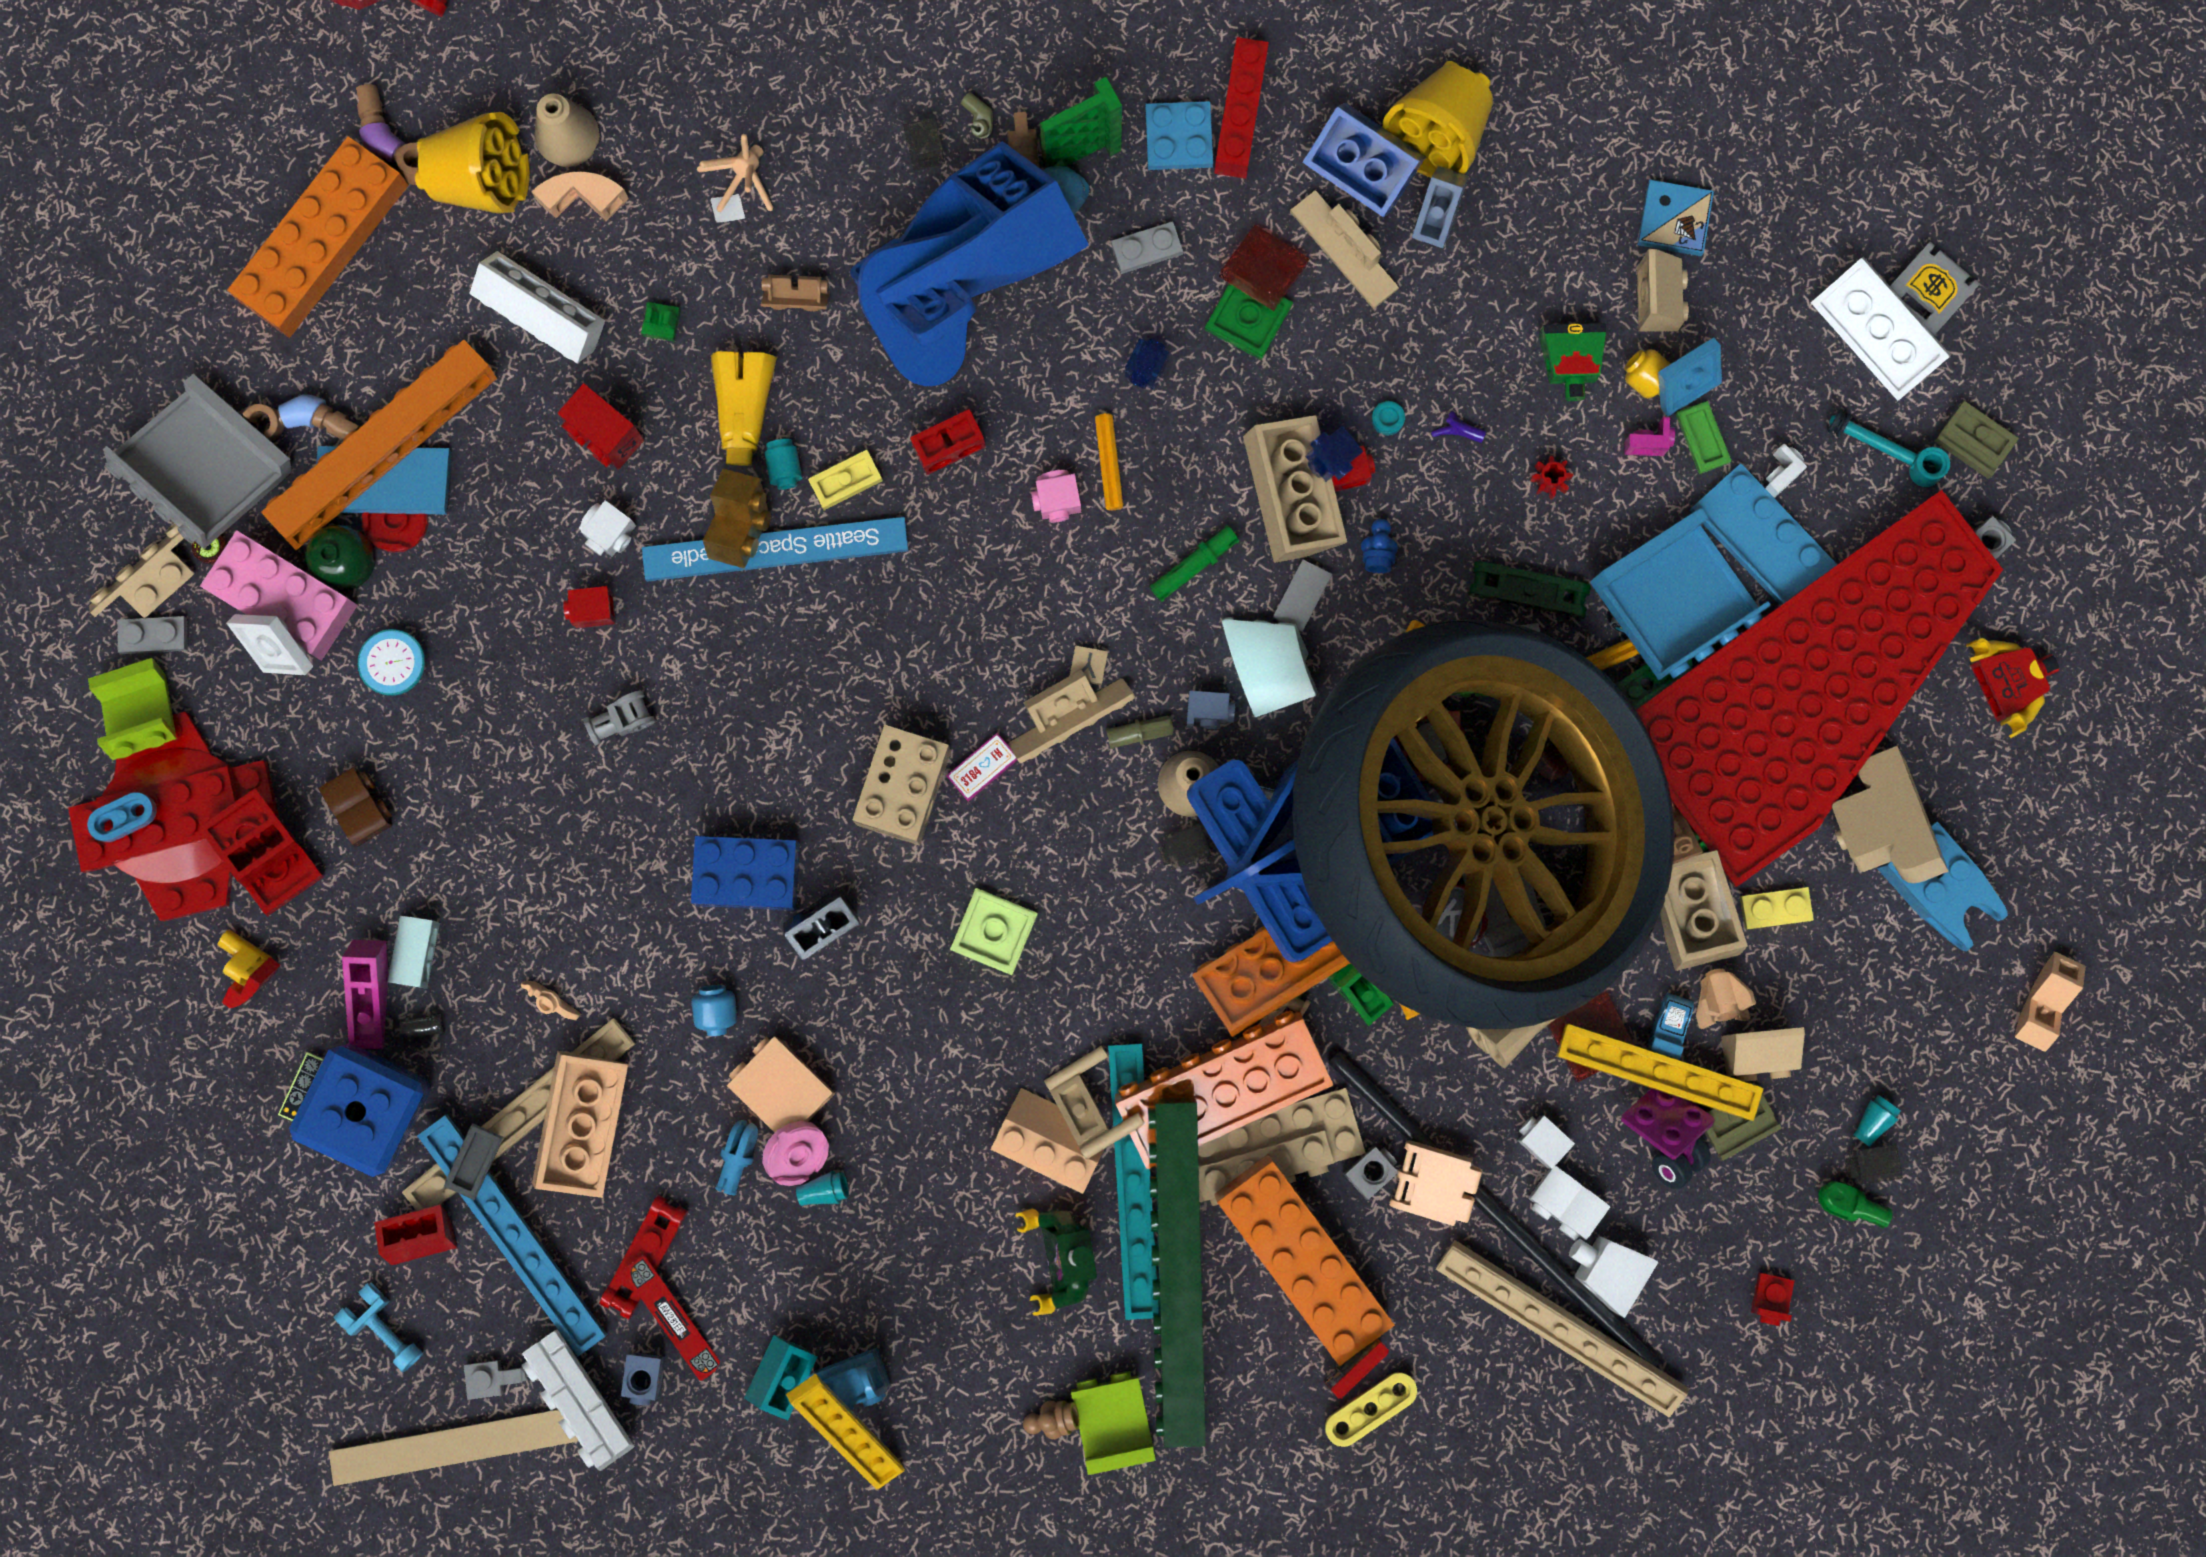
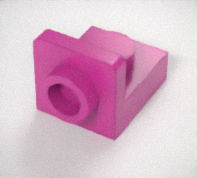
M1662 417L1659 421L1657 435H1654V432L1651 430L1634 431V434H1630L1624 442V455L1664 456L1669 448L1674 446L1675 427H1670V417Z

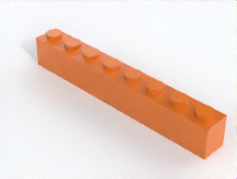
M462 340L458 345L451 346L445 352L444 357L433 366L425 368L420 373L419 378L410 386L399 390L393 400L383 409L373 412L368 421L358 430L347 434L343 443L332 452L324 454L318 460L317 465L310 471L298 476L293 481L292 486L283 494L272 498L261 513L295 550L299 549L316 532L326 526L347 506L492 384L497 377L491 367L465 340Z

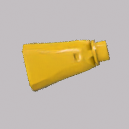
M717 351L711 355L717 398L719 433L722 449L726 450L727 465H752V454L757 451L756 445H758L768 394L777 357L764 352H744V359L738 352Z

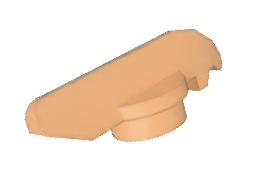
M524 981L521 983V987L528 991L530 997L534 995L537 998L536 1006L542 1013L550 1014L557 1012L564 1018L577 1020L581 1015L580 1012L560 999L554 991L548 990L543 985L535 981Z

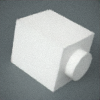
M1533 1116L1530 1117L1519 1129L1522 1136L1517 1140L1547 1169H1553L1575 1144L1545 1116H1539L1537 1119Z

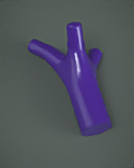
M1451 411L1449 413L1450 417L1446 419V422L1451 426L1442 427L1431 432L1432 437L1459 435L1482 443L1486 431L1460 420L1454 411Z

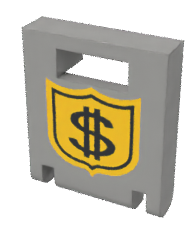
M1929 242L1890 287L1900 298L1907 292L1931 313L1925 320L1906 304L1926 328L1935 335L1980 283L1974 280L1967 285L1965 281L1970 275L1941 250L1935 256L1930 254L1935 245Z

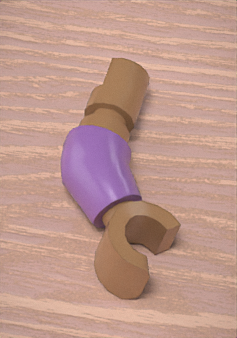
M364 84L356 87L359 99L357 109L359 117L362 119V128L359 130V135L363 146L375 156L392 164L397 162L399 172L408 184L416 185L415 173L419 169L418 167H409L408 163L418 158L417 143L405 144L391 132L390 126L385 124L377 86Z

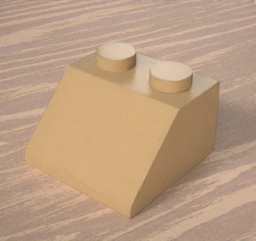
M1648 249L1638 265V331H1678L1684 321L1688 320V302L1683 301V290L1687 288L1688 274L1687 270H1682L1681 258L1657 249Z
M1804 1027L1721 1036L1726 1076H1736L1737 1080L1743 1082L1758 1080V1073L1770 1072L1771 1079L1791 1077L1790 1070L1801 1069L1805 1036Z

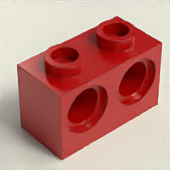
M970 409L910 437L912 447L926 475L986 447L984 437Z

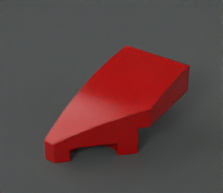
M269 957L249 976L245 986L235 981L229 987L222 1003L228 1008H234L246 1002L273 977L280 964Z

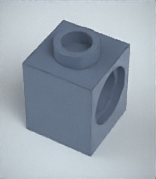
M635 1352L627 1354L621 1396L630 1397L629 1403L636 1405H650L651 1400L655 1401L660 1398L666 1356ZM639 1370L646 1371L651 1377V1384L647 1389L640 1388L635 1382V1375Z

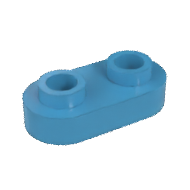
M138 792L130 793L95 810L88 819V831L97 840L103 842L116 841L149 825L156 816V804L148 795ZM139 805H143L144 813L138 817L135 813L136 808ZM108 820L113 821V828L110 831L105 830V823Z

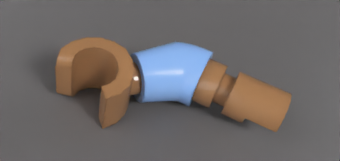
M305 394L279 405V410L263 404H254L248 407L242 416L249 423L256 424L261 416L267 414L270 418V427L264 432V435L269 441L278 439L283 433L285 426L286 428L299 426L313 428L316 426L320 429L326 427L327 433L341 440H344L350 432L358 430L359 425L349 421L347 415L339 411L333 413V409L326 405L325 400Z

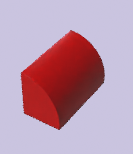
M442 1205L374 1222L378 1253L390 1265L457 1248L451 1221Z

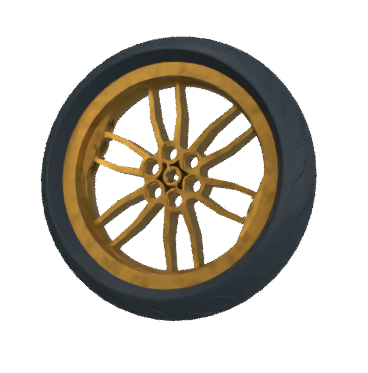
M1466 619L1445 621L1416 628L1392 638L1354 665L1330 692L1308 730L1299 756L1293 790V834L1298 864L1306 891L1328 935L1357 971L1381 992L1401 1005L1424 1016L1456 1026L1476 1029H1515L1534 1026L1556 1019L1585 1005L1611 986L1639 955L1661 913L1671 880L1675 833L1669 786L1657 749L1637 711L1605 673L1574 649L1544 633L1502 621ZM1475 692L1502 701L1486 739L1480 768L1464 734L1441 703L1453 693ZM1518 710L1534 723L1519 758L1510 771L1506 772L1508 740ZM1427 716L1444 747L1452 771L1434 754L1415 728L1417 726L1415 722ZM1394 736H1398L1414 766L1443 798L1444 803L1417 799L1377 801L1382 763L1389 743ZM1548 736L1567 763L1579 793H1563L1528 802L1522 795V789L1542 755ZM1465 789L1468 791L1469 798L1466 795ZM1583 804L1587 833H1568L1540 826L1538 810L1549 806ZM1378 813H1404L1432 820L1434 835L1422 840L1382 843ZM1454 819H1455V821L1457 822L1458 830H1457V828L1455 827ZM1528 842L1553 846L1588 844L1586 871L1574 907L1570 904L1557 879L1529 848ZM1442 843L1448 848L1450 856L1431 887L1422 915L1420 916L1398 885L1387 861L1386 854L1408 853ZM1473 849L1476 852V858L1473 855ZM1463 873H1465L1466 884L1463 909L1453 942H1451L1435 929L1452 889ZM1520 875L1535 888L1555 916L1553 918L1555 922L1546 928L1543 927L1529 902ZM1491 878H1493L1508 912L1530 942L1513 956H1484L1469 951L1486 908Z

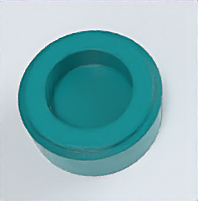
M1382 402L1373 411L1372 425L1380 434H1396L1401 430L1405 422L1404 410L1395 402Z

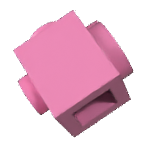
M1055 470L1037 477V491L1031 492L1034 511L1041 510L1042 519L1049 518L1052 523L1068 520L1070 514L1081 513L1075 474L1069 475L1067 470Z

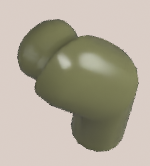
M969 92L962 99L961 105L973 114L971 132L976 137L987 138L993 130V111L972 92Z

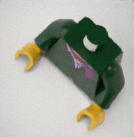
M1032 1208L1017 1213L1015 1216L1023 1217L1026 1225L1017 1228L1019 1232H1027L1039 1226L1042 1228L1054 1292L1052 1295L1040 1294L1030 1297V1301L1038 1300L1040 1303L1039 1311L1033 1312V1315L1052 1314L1055 1308L1060 1309L1086 1299L1089 1284L1097 1278L1089 1230L1078 1224L1073 1214L1068 1211H1042L1039 1213L1036 1209Z

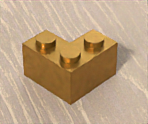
M722 469L710 494L715 516L703 538V544L708 559L745 569L749 558H753L756 555L759 545L758 539L762 531H766L770 525L771 512L768 511L766 494L763 492L760 478Z

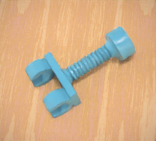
M367 1283L358 1293L371 1307L359 1319L347 1307L345 1309L342 1308L334 1316V1319L350 1336L357 1335L366 1325L369 1326L395 1354L393 1363L403 1373L423 1355V1352L414 1343L405 1345L380 1320L377 1314L390 1301L374 1284Z

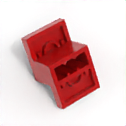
M256 788L198 827L237 882L246 888L267 917L324 877L287 826L276 816Z

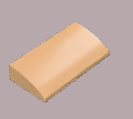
M557 1051L532 1180L535 1189L603 1198L628 1064L588 1055Z

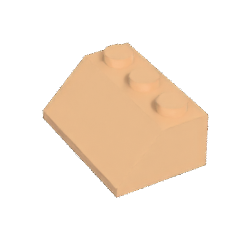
M1023 1088L1020 1089L991 1147V1150L1082 1194L1104 1151L1103 1149L1086 1160L1058 1106Z

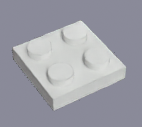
M234 614L227 622V625L263 673L306 675L313 668V665L306 657L305 649L295 642L288 632L286 623L277 616Z

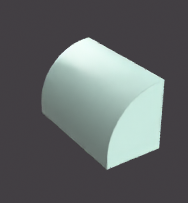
M400 916L387 982L427 989L440 925L439 922Z

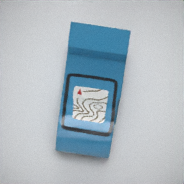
M1668 992L1665 994L1659 1013L1656 1015L1646 1050L1673 1059H1681L1684 1048L1682 1045L1693 1013L1694 1001Z

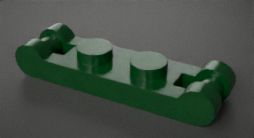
M1482 561L1474 562L1473 573H1475L1474 584H1470L1468 595L1564 614L1578 619H1584L1586 616L1587 608L1584 604L1586 597L1590 596V584ZM1489 576L1498 577L1496 587L1487 586ZM1564 591L1573 594L1571 603L1563 602Z

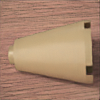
M553 93L542 97L537 104L535 122V143L541 155L549 162L562 167L577 166L590 159L600 138L598 124L594 116L587 109L559 94Z
M1183 751L1169 758L1162 766L1158 777V791L1166 807L1178 815L1187 817L1197 816L1187 798V790L1192 783L1219 768L1215 760L1198 751ZM1193 774L1198 779L1195 781L1189 780L1187 775Z

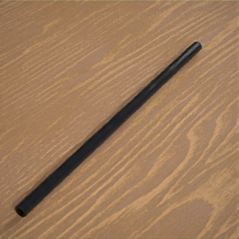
M1340 1051L1331 1058L1328 1064L1407 1140L1441 1149ZM1478 1185L1476 1194L1464 1192L1465 1195L1474 1197V1204L1620 1345L1656 1368L1661 1364V1360L1486 1191Z

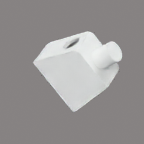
M1600 1236L1596 1239L1593 1246L1578 1239L1572 1245L1569 1252L1571 1258L1581 1263L1575 1278L1609 1310L1624 1318L1658 1264V1261Z

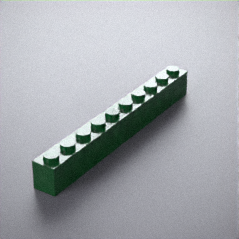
M1196 1098L1154 1099V1108H1148V1129H1155V1142L1149 1143V1163H1156V1177H1150V1198H1157V1211H1150L1151 1232L1158 1233V1245H1151L1152 1266H1158L1159 1279H1152L1153 1300H1159L1160 1312L1153 1313L1154 1334H1160V1347L1154 1348L1155 1369L1161 1368V1381L1155 1382V1402L1162 1403V1415L1156 1416V1437H1163L1164 1448L1206 1446L1197 1101Z

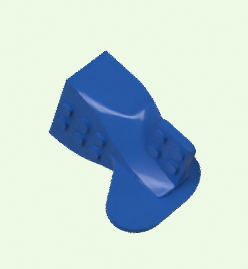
M1002 141L949 176L928 197L902 237L893 239L874 250L851 268L850 275L857 285L859 302L863 313L894 367L905 378L915 384L937 386L950 380L960 369L964 360L967 323L971 320L972 315L977 309L972 297L1036 275L1072 257L1088 247L1089 244L1057 181Z
M1392 738L1380 771L1377 801L1417 799L1432 802L1397 742ZM1231 760L1192 783L1187 790V798L1228 865L1226 877L1194 896L1193 899L1199 905L1231 887L1243 890L1282 956L1290 962L1301 961L1333 940L1328 935L1315 912L1304 885L1296 854L1292 806L1298 760L1291 764L1283 773L1270 802L1248 767L1240 760ZM1378 813L1382 843L1422 840L1434 835L1432 820L1404 813ZM1411 852L1386 854L1389 865H1392Z

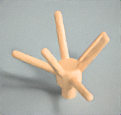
M746 134L741 135L742 151L736 157L712 159L699 163L700 166L697 167L698 172L733 168L736 173L735 178L717 206L718 212L723 211L743 177L745 178V191L747 193L751 191L753 181L767 210H773V205L755 171L759 166L758 159L763 155V150L758 145H753L749 150Z

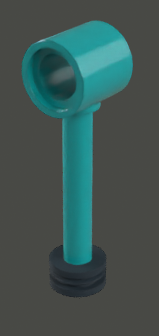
M1841 408L1829 420L1828 433L1834 431L1833 435L1836 432V437L1840 438L1844 432L1910 465V477L1915 484L1921 487L1935 485L1950 469L1949 456L1940 448L1929 447L1922 452L1914 453L1850 421L1852 414H1843V409ZM1923 461L1931 462L1936 468V473H1928L1923 467Z

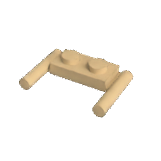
M1102 1045L1044 1080L1086 1160L1145 1125L1140 1114L1136 1113L1109 1129L1088 1087L1081 1078V1073L1109 1057Z

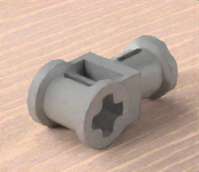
M635 691L619 698L614 703L606 706L608 709L606 713L592 719L589 717L583 719L586 730L595 746L601 743V739L615 733L624 736L629 733L638 732L656 722L654 716L649 715L645 706L643 691Z

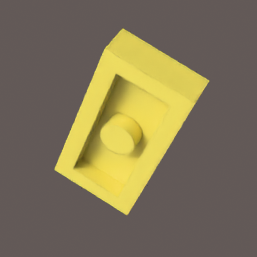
M868 450L808 479L823 510L883 481Z
M1808 887L1740 897L1745 930L1814 920Z

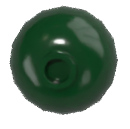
M330 525L321 528L311 537L306 547L305 562L308 572L315 579L333 590H353L369 579L375 567L372 551L374 548L372 542L363 532L349 525Z

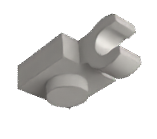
M501 1360L464 1365L467 1400L500 1396L504 1394V1385L527 1381L526 1372L523 1367L502 1370Z

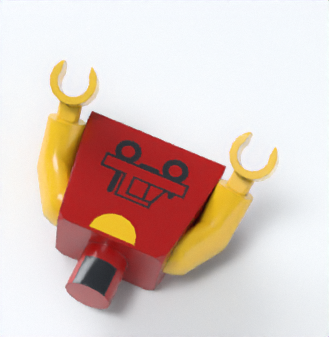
M1980 638L1966 643V647L1971 646L1975 651V656L1970 658V661L1975 663L1970 666L1996 721H2001V726L2008 724L2011 727L2012 734L2009 735L2010 738L2024 732L2027 729V725L2034 720L2045 703L2044 694L2050 690L2046 677L2059 672V664L2052 654H2048L2037 659L2030 647L2021 649L2018 644L2011 642L1987 641L1984 638Z

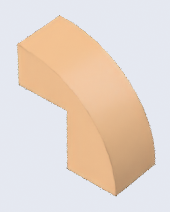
M589 172L560 174L544 181L531 191L537 202L555 218L579 196L607 221L629 199L625 190L616 182Z
M2057 952L2052 954L2037 977L2023 1007L2017 1024L2015 1038L2044 1052L2049 1049L2059 1037L2062 1013L2083 989L2085 965Z

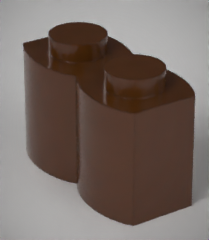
M352 767L318 789L351 844L358 847L390 828L392 824L388 818L393 816L383 799L377 801L372 789L376 788L370 775L366 771L360 772Z

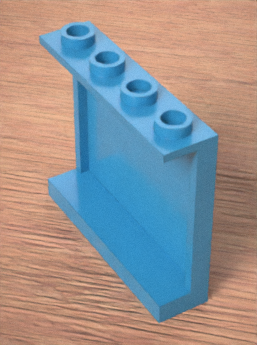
M1702 508L1606 568L1590 581L1595 591L1658 680H1661L1668 674L1674 679L1690 668L1687 663L1689 660L1695 657L1699 662L1713 653L1715 650L1712 645L1720 641L1722 646L1739 635L1736 630L1737 628L1744 625L1746 629H1749L1763 619L1761 612L1770 606V603L1767 601L1758 607L1701 527L1709 519Z

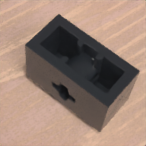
M837 887L784 922L783 930L784 935L802 960H805L858 925L859 918L857 911L841 888Z

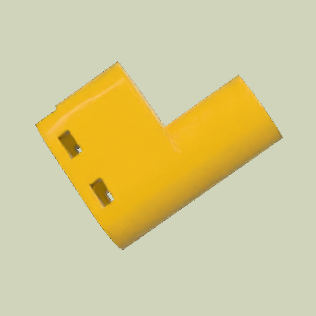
M230 929L218 941V946L233 956L225 965L223 973L242 986H245L249 976L271 957Z

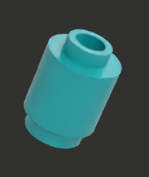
M777 439L766 444L767 451L764 454L770 484L777 485L779 490L796 487L797 482L802 479L797 447L793 446L791 439Z

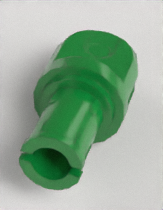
M1831 1181L1823 1185L1818 1193V1202L1821 1208L1827 1213L1846 1221L1854 1222L1860 1218L1884 1229L1892 1219L1893 1211L1890 1207L1867 1200L1863 1190L1843 1182Z

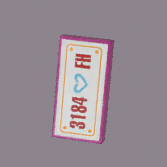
M996 733L946 776L969 802L1018 760L1011 748Z

